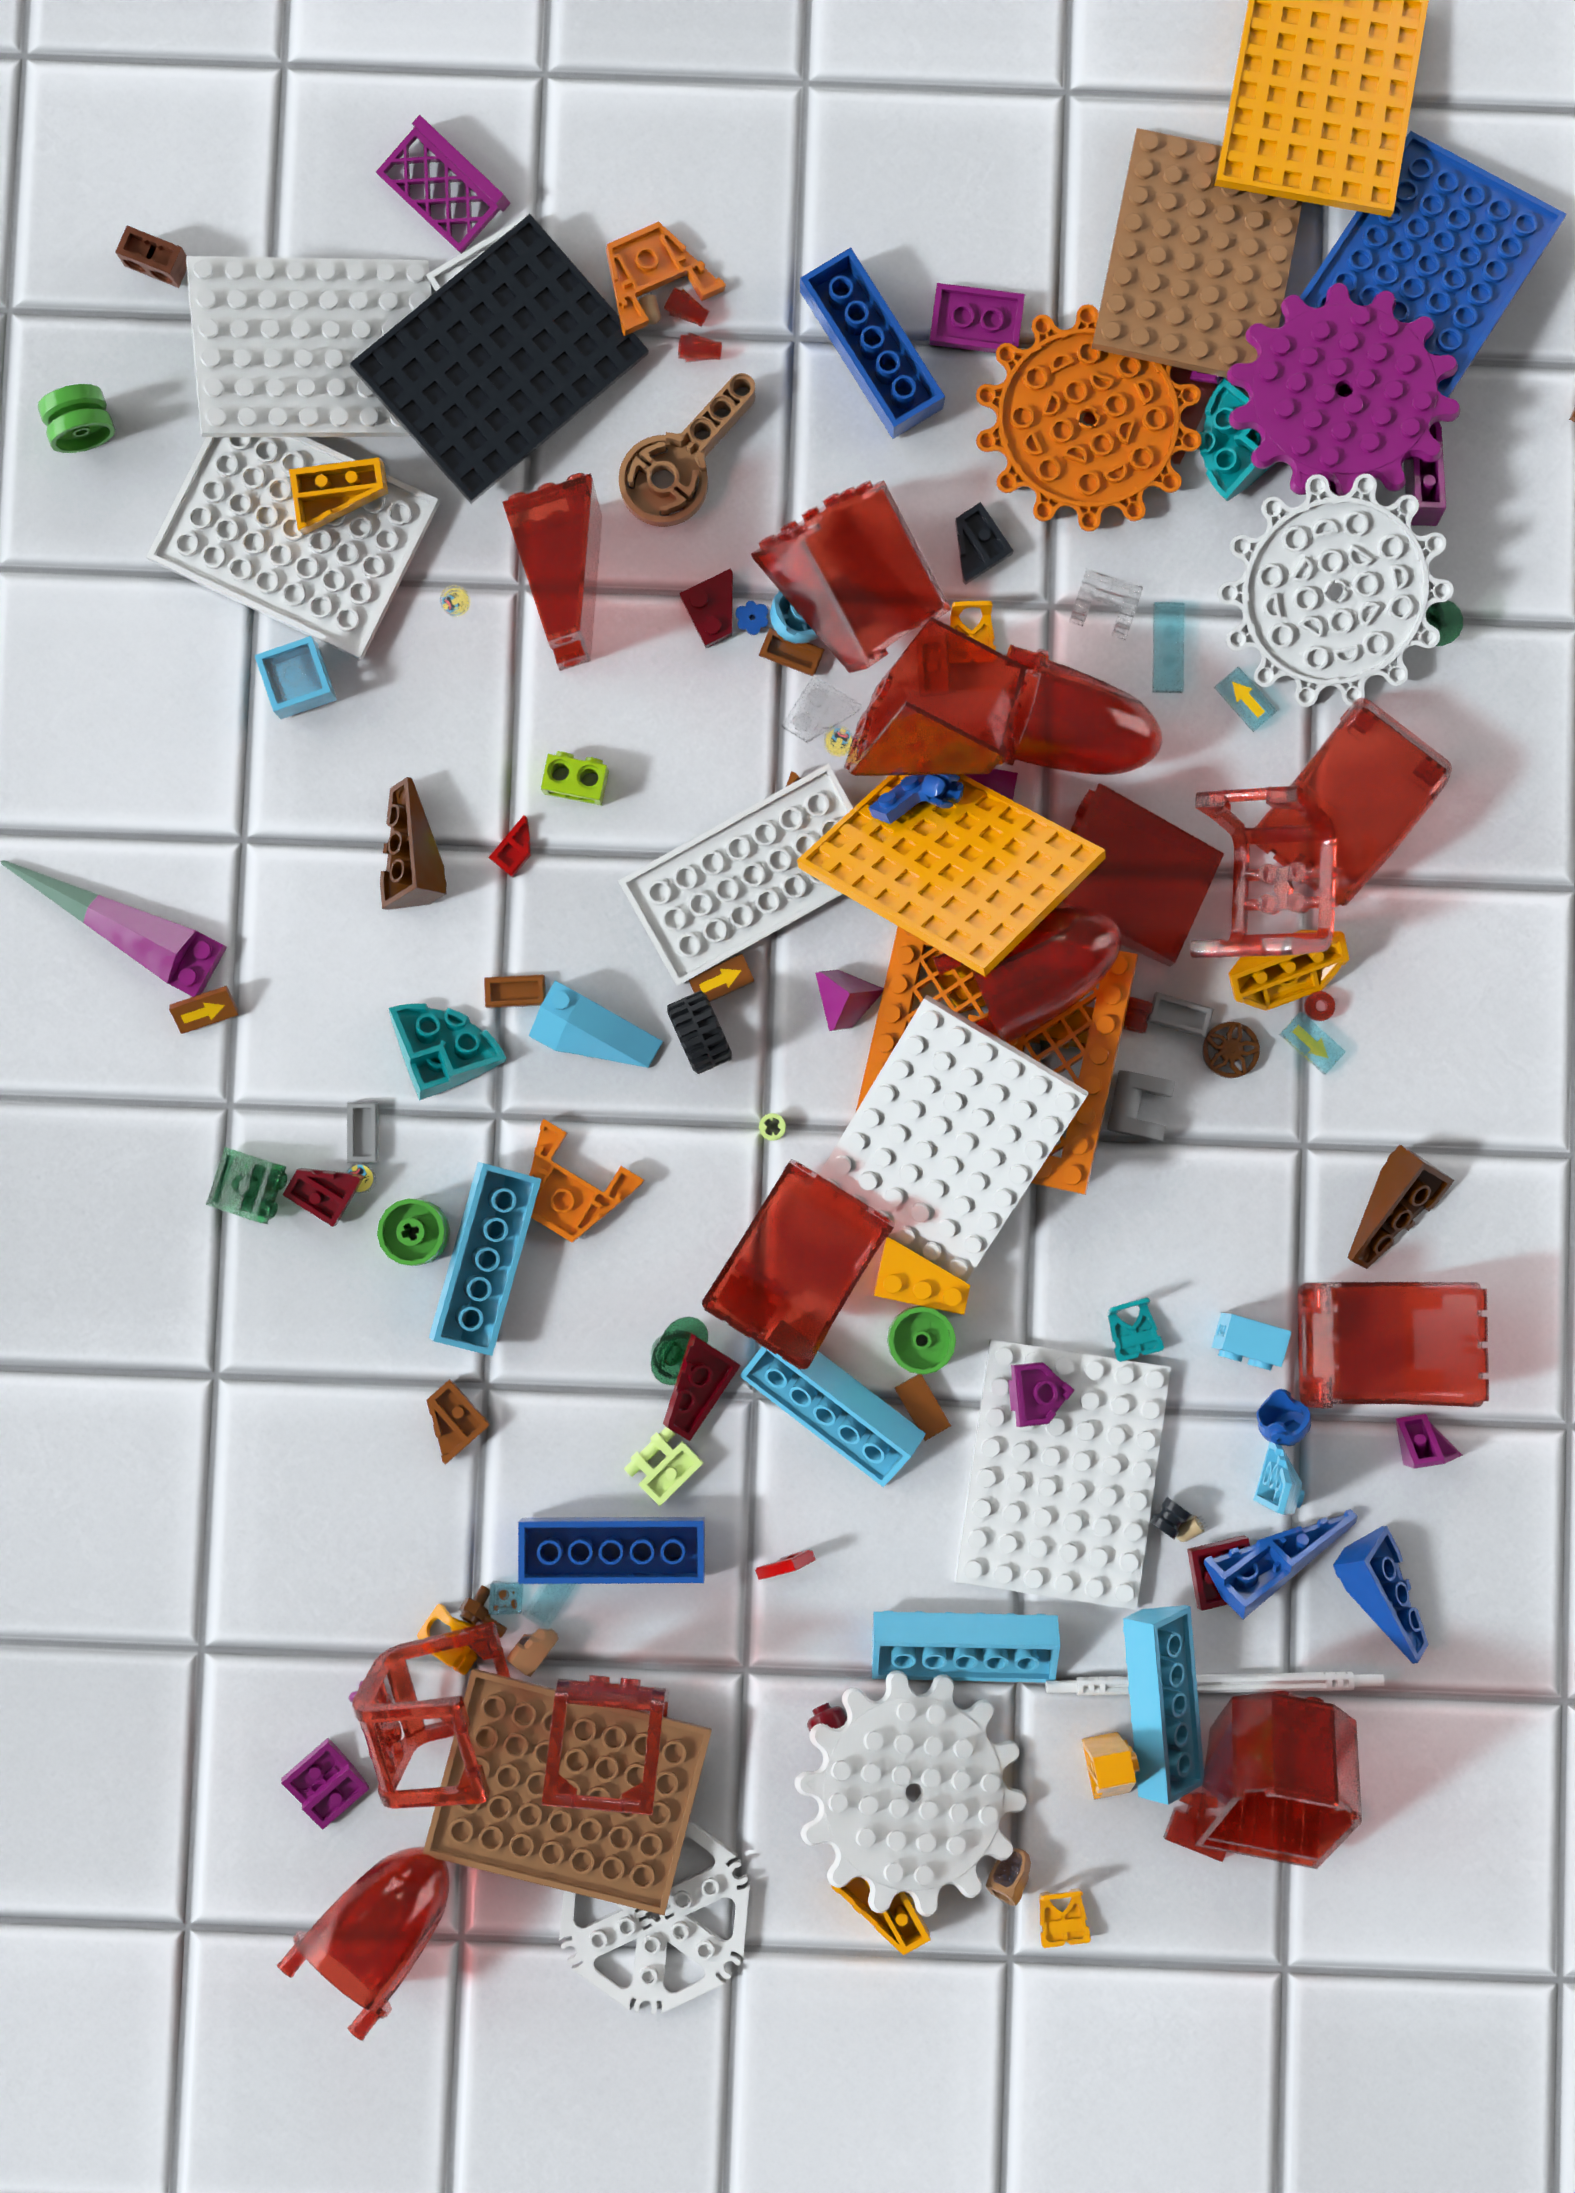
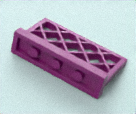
M419 115L412 122L414 128L379 167L376 173L462 254L500 210L504 212L511 203L497 187ZM418 139L424 145V157L409 158V147ZM429 150H430L435 156H429ZM430 162L444 163L445 177L430 178ZM424 163L425 178L410 179L409 164ZM404 164V179L392 180L386 175L394 165ZM450 170H451L456 176H450ZM450 182H464L466 184V197H451ZM445 183L446 198L431 199L430 184ZM425 184V199L413 200L410 197V185ZM405 185V192L399 186ZM471 190H472L477 196H471ZM484 201L490 207L482 217H472L471 202ZM451 203H466L467 218L452 219ZM446 204V219L434 220L431 217V205ZM420 205H426V212L420 207ZM467 224V234L458 243L452 237V225ZM440 225H447V232Z

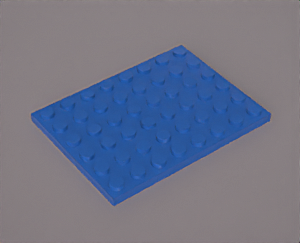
M1410 131L1405 140L1392 216L1387 217L1357 211L1300 298L1309 307H1322L1326 303L1328 289L1336 283H1342L1347 287L1350 300L1354 304L1367 306L1372 303L1374 297L1380 292L1390 291L1396 300L1393 315L1398 321L1410 323L1422 316L1431 318L1435 329L1432 336L1426 340L1425 349L1432 355H1451L1456 359L1458 365L1457 371L1452 377L1443 379L1438 384V391L1441 395L1449 398L1567 214Z

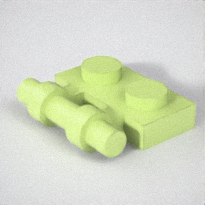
M667 1427L660 1433L656 1432L650 1438L651 1442L640 1453L637 1451L631 1457L632 1461L624 1468L631 1477L640 1469L647 1475L638 1485L659 1507L704 1463L683 1441L673 1449L668 1442L676 1433ZM661 1450L666 1457L653 1468L648 1461Z

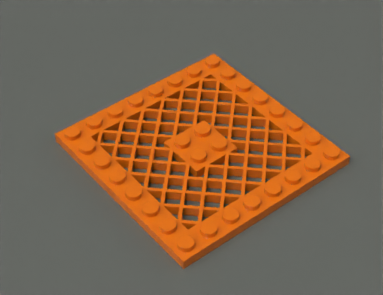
M898 926L856 1111L916 1013L917 1009L911 1012L915 995L920 1003H922L924 998L919 990L933 982L940 993L933 997V999L938 1002L944 999L948 1007L958 1014L973 1005L980 1016L969 1014L968 1020L1023 1053L1026 1046L1033 1059L1041 1064V1060L1055 1052L1063 1064L1053 1071L1060 1074L1067 1070L1074 1083L1089 1092L1069 1123L1066 1137L1064 1138L1063 1135L1060 1137L1061 1143L1053 1148L1031 1182L1036 1185L1086 1195L1137 966L1138 954L1028 934L998 964L1005 976L991 984L986 976L976 971L961 978L955 969V966L961 962L955 959L950 961L945 953ZM926 947H932L931 950L925 953ZM940 953L946 965L933 973L926 961ZM1002 961L1021 965L1008 972ZM921 966H923L929 976L918 983ZM1031 967L1050 971L1038 978ZM1027 969L1034 982L1020 990L1013 978ZM951 970L958 982L944 990L937 978ZM1061 972L1080 977L1068 984ZM980 975L987 987L973 996L966 984ZM1057 975L1064 987L1050 996L1043 983ZM1091 978L1100 980L1098 989ZM1087 980L1094 993L1079 1001L1072 989ZM1009 981L1016 993L1002 1002L995 990ZM962 987L969 999L955 1008L948 996ZM1039 987L1046 999L1032 1008L1025 995ZM991 993L998 1005L984 1014L977 1002ZM1069 993L1076 1005L1061 1013L1054 1001ZM1021 999L1028 1011L1013 1019L1007 1007ZM1096 1000L1091 1020L1084 1007ZM1050 1004L1058 1017L1043 1025L1036 1013ZM1080 1010L1087 1023L1073 1032L1065 1019ZM1003 1011L1009 1022L990 1018ZM1032 1016L1039 1029L1028 1036L1029 1027L1020 1023ZM1062 1022L1069 1035L1055 1043L1047 1031ZM1089 1029L1084 1049L1077 1037ZM1044 1034L1051 1047L1037 1055L1029 1043ZM1074 1040L1081 1053L1066 1061L1059 1048ZM1082 1060L1079 1078H1077L1071 1066ZM1063 1149L1061 1158L1052 1156Z

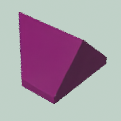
M840 970L819 971L815 973L829 1031L852 1028L883 993L884 988Z
M1426 1414L1396 1418L1403 1465L1415 1469L1445 1464L1463 1456L1428 1420Z

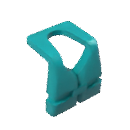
M1149 1298L1114 1306L1108 1310L1107 1315L1112 1342L1115 1343L1114 1352L1119 1362L1137 1358L1140 1353L1145 1356L1163 1351L1164 1349L1161 1336H1158L1156 1332L1158 1329L1148 1307L1150 1303ZM1138 1306L1140 1309L1139 1315L1133 1326L1125 1323L1117 1316V1313L1121 1310Z

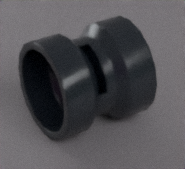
M1167 1497L1162 1503V1510L1159 1514H1155L1152 1517L1150 1523L1175 1540L1180 1533L1179 1527L1182 1523H1186L1192 1514Z

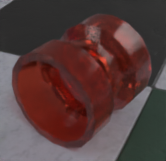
M1129 997L1123 1029L1145 1034L1148 1027L1146 1019L1152 1012L1154 1004L1143 999Z

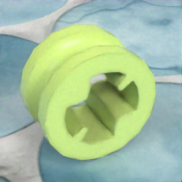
M775 1113L765 1115L759 1122L760 1134L770 1141L780 1139L786 1130L784 1119ZM768 1119L773 1122V1119L780 1122L778 1124L780 1132L777 1135H774V1132H772V1136L766 1134L767 1126L765 1122Z

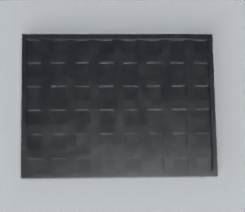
M529 214L350 363V368L472 504L646 357L649 350L634 333L624 336L619 315L532 215Z

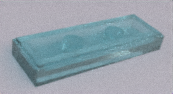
M1155 602L1153 605L1152 693H1182L1184 691L1185 603Z

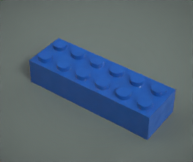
M851 247L800 277V293L892 439L943 409L945 395Z
M705 1517L522 1518L518 1521V1584L704 1583Z

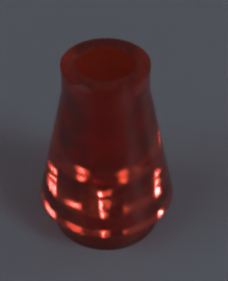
M674 287L664 306V309L670 312L669 316L697 324L700 327L703 326L710 312L683 288L679 290Z
M690 332L687 335L680 334L678 359H685V363L720 360L722 342Z

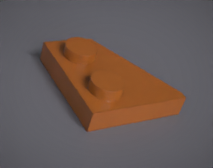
M451 1379L426 1400L429 1413L432 1415L434 1432L438 1438L442 1453V1462L445 1465L491 1425Z

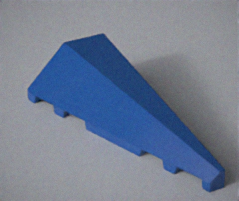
M1349 1509L1343 1515L1331 1519L1325 1517L1319 1519L1316 1524L1304 1528L1298 1526L1257 1540V1543L1242 1549L1236 1547L1230 1549L1229 1553L1215 1558L1209 1556L1204 1559V1565L1221 1598L1244 1620L1357 1522L1358 1516Z

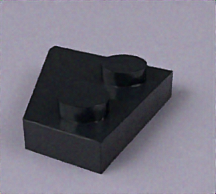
M981 502L956 518L955 525L962 579L966 585L1011 556L1014 550Z

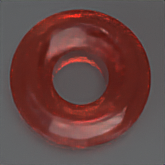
M1317 991L1307 997L1304 1009L1310 1019L1325 1021L1333 1015L1335 1001L1330 994ZM1317 1001L1324 1002V1011L1316 1009Z

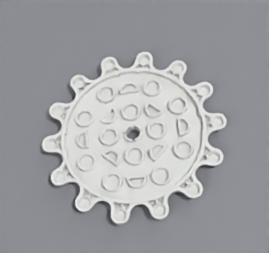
M1370 474L1359 475L1355 479L1350 492L1343 496H1337L1332 493L1328 480L1323 475H1312L1305 484L1306 497L1301 505L1289 507L1279 497L1270 496L1266 498L1261 506V511L1267 520V530L1265 533L1257 538H1251L1243 534L1237 535L1230 543L1232 554L1244 562L1245 572L1239 580L1223 583L1217 592L1218 598L1222 603L1236 605L1243 613V619L1239 626L1227 634V645L1236 651L1247 647L1258 649L1261 654V662L1254 672L1255 682L1261 687H1268L1282 676L1292 677L1297 687L1295 699L1303 707L1313 705L1320 691L1326 686L1337 687L1341 692L1343 701L1347 705L1357 706L1365 697L1364 685L1366 680L1373 675L1383 676L1394 686L1403 684L1408 678V670L1402 659L1404 651L1413 645L1427 649L1433 648L1440 640L1438 629L1430 625L1426 620L1425 616L1428 607L1436 602L1449 600L1454 592V587L1450 581L1436 579L1429 572L1430 561L1446 548V538L1438 532L1419 536L1412 531L1411 521L1419 508V503L1415 496L1406 494L1398 498L1390 506L1380 505L1375 497L1377 482ZM1333 583H1339L1343 588L1341 596L1336 600H1331L1326 595L1328 587Z
M900 1670L891 1671L886 1677L885 1695L878 1701L869 1700L858 1688L847 1689L842 1696V1703L847 1711V1721L845 1724L836 1729L825 1724H817L810 1731L811 1743L821 1750L824 1757L821 1767L816 1771L801 1772L795 1779L796 1790L802 1795L815 1798L819 1804L817 1817L806 1823L801 1830L803 1841L811 1846L821 1843L830 1844L836 1852V1858L827 1873L829 1883L834 1887L841 1888L854 1878H864L870 1886L869 1907L876 1913L886 1912L895 1895L900 1892H906L913 1897L916 1911L922 1916L929 1917L938 1909V1893L940 1889L948 1884L955 1885L964 1896L973 1898L980 1893L982 1888L981 1880L976 1871L978 1861L984 1856H992L1000 1861L1007 1860L1013 1852L1012 1842L1000 1832L999 1822L1005 1814L1018 1813L1026 1806L1025 1794L1021 1790L1008 1787L1003 1781V1771L1008 1765L1018 1759L1020 1754L1019 1747L1011 1740L995 1743L987 1737L986 1726L994 1714L993 1706L989 1701L984 1699L977 1700L967 1709L958 1708L954 1704V1682L948 1675H937L926 1693L916 1694L911 1690L907 1675ZM915 1783L918 1785L921 1795H919L917 1800L910 1802L905 1794L906 1788L910 1784Z

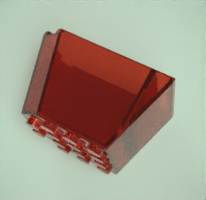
M1287 1691L1234 1696L1229 1700L1209 1730L1195 1846L1318 1869L1362 1823L1357 1722L1335 1704L1326 1703L1318 1697L1300 1698L1293 1696L1292 1693Z

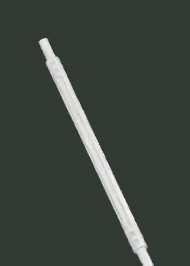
M1352 1671L1196 1675L1198 1693L1354 1690V1687L1384 1686L1383 1674H1353ZM1128 1676L1076 1677V1680L1046 1681L1045 1684L1046 1693H1076L1077 1696L1130 1695L1128 1691Z

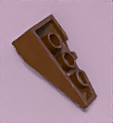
M406 777L391 787L389 793L386 824L391 827L388 843H384L383 853L388 854L386 871H381L380 875L382 909L385 910L429 905L447 894V882L441 856L413 779Z
M1399 1144L1381 1168L1347 1258L1368 1269L1394 1244V1237L1401 1230L1406 1229L1409 1231L1415 1225L1413 1219L1424 1209L1429 1212L1437 1205L1455 1180L1416 1153Z

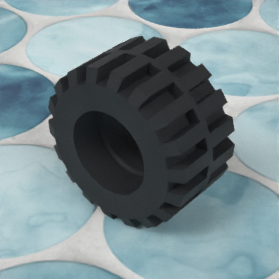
M700 990L667 1005V1013L693 1071L700 1074L732 1060V1051L704 992Z

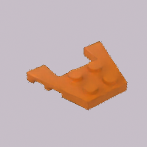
M659 221L607 244L606 253L624 336L648 326L649 319L637 300V297L684 276L688 277L701 301L725 290L726 285L724 281L719 277L716 279L705 268V264L702 261L698 262L686 251V246Z
M543 1119L529 1176L542 1179L531 1218L573 1243L640 1187L645 1180L620 1166L607 1189L602 1192L553 1162L554 1155L568 1133Z

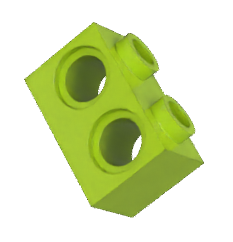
M557 751L556 755H547L541 790L544 795L602 806L609 774L608 767L603 764V760L593 757H586L585 761L573 759V754ZM558 768L569 770L567 778L561 781L555 780L553 774ZM589 773L596 774L598 776L597 783L593 786H585L582 783L585 775Z

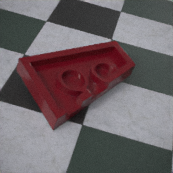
M691 1333L663 1424L686 1440L691 1441L741 1365Z

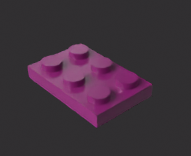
M937 283L929 345L996 353L997 348L1004 343H1010L1018 348L1025 294Z

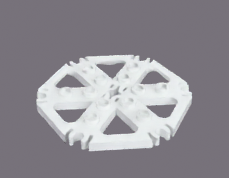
M691 1820L688 1822L685 1837L690 1838L714 1856L715 1863L711 1867L672 1884L665 1915H660V1918L656 1919L654 1915H646L648 1911L636 1910V1908L616 1904L621 1909L580 1927L574 1921L576 1893L564 1891L559 1940L572 1936L562 1942L561 1948L565 1949L572 1946L576 1949V1954L568 1957V1964H574L581 1959L582 1961L579 1964L572 1965V1970L629 2011L631 2010V1999L634 1998V2010L636 2013H639L640 2005L643 2001H649L652 2005L651 2014H655L658 2001H661L662 2008L660 2014L726 1984V1979L731 1978L732 1972L725 1968V1963L732 1961L739 1966L741 1959L736 1953L742 1957L744 1955L750 1882L741 1887H737V1885L745 1884L748 1881V1875L735 1876L733 1870L742 1865L741 1859H735L730 1864L727 1862L732 1858H736L738 1854ZM722 1898H730L735 1903L733 1935L730 1939L723 1940L688 1914ZM637 1939L631 1985L620 1987L596 1970L594 1961L597 1957ZM668 1942L702 1966L705 1972L704 1977L700 1981L676 1992H670L664 1987ZM719 1972L726 1979L721 1978L717 1973Z

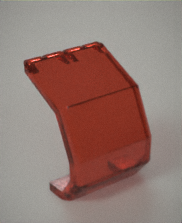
M1358 698L1341 716V721L1252 830L1254 838L1251 842L1266 854H1269L1270 851L1275 854L1273 859L1291 873L1294 870L1299 872L1296 876L1314 891L1318 888L1321 889L1320 895L1336 908L1339 905L1346 906L1396 851L1444 789L1452 772L1451 763L1366 698Z
M790 1159L730 1258L703 1298L702 1306L708 1313L721 1321L724 1320L729 1323V1326L748 1338H753L756 1343L772 1353L780 1355L782 1359L796 1368L807 1369L863 1272L883 1241L892 1232L895 1223L805 1165Z
M1309 1282L1303 1283L1299 1287L1297 1295L1299 1397L1302 1404L1306 1407L1325 1409L1333 1408V1405L1411 1404L1480 1407L1483 1401H1489V1379H1483V1373H1489L1488 1348L1482 1347V1342H1488V1317L1482 1316V1310H1488L1487 1289L1481 1288L1479 1283Z

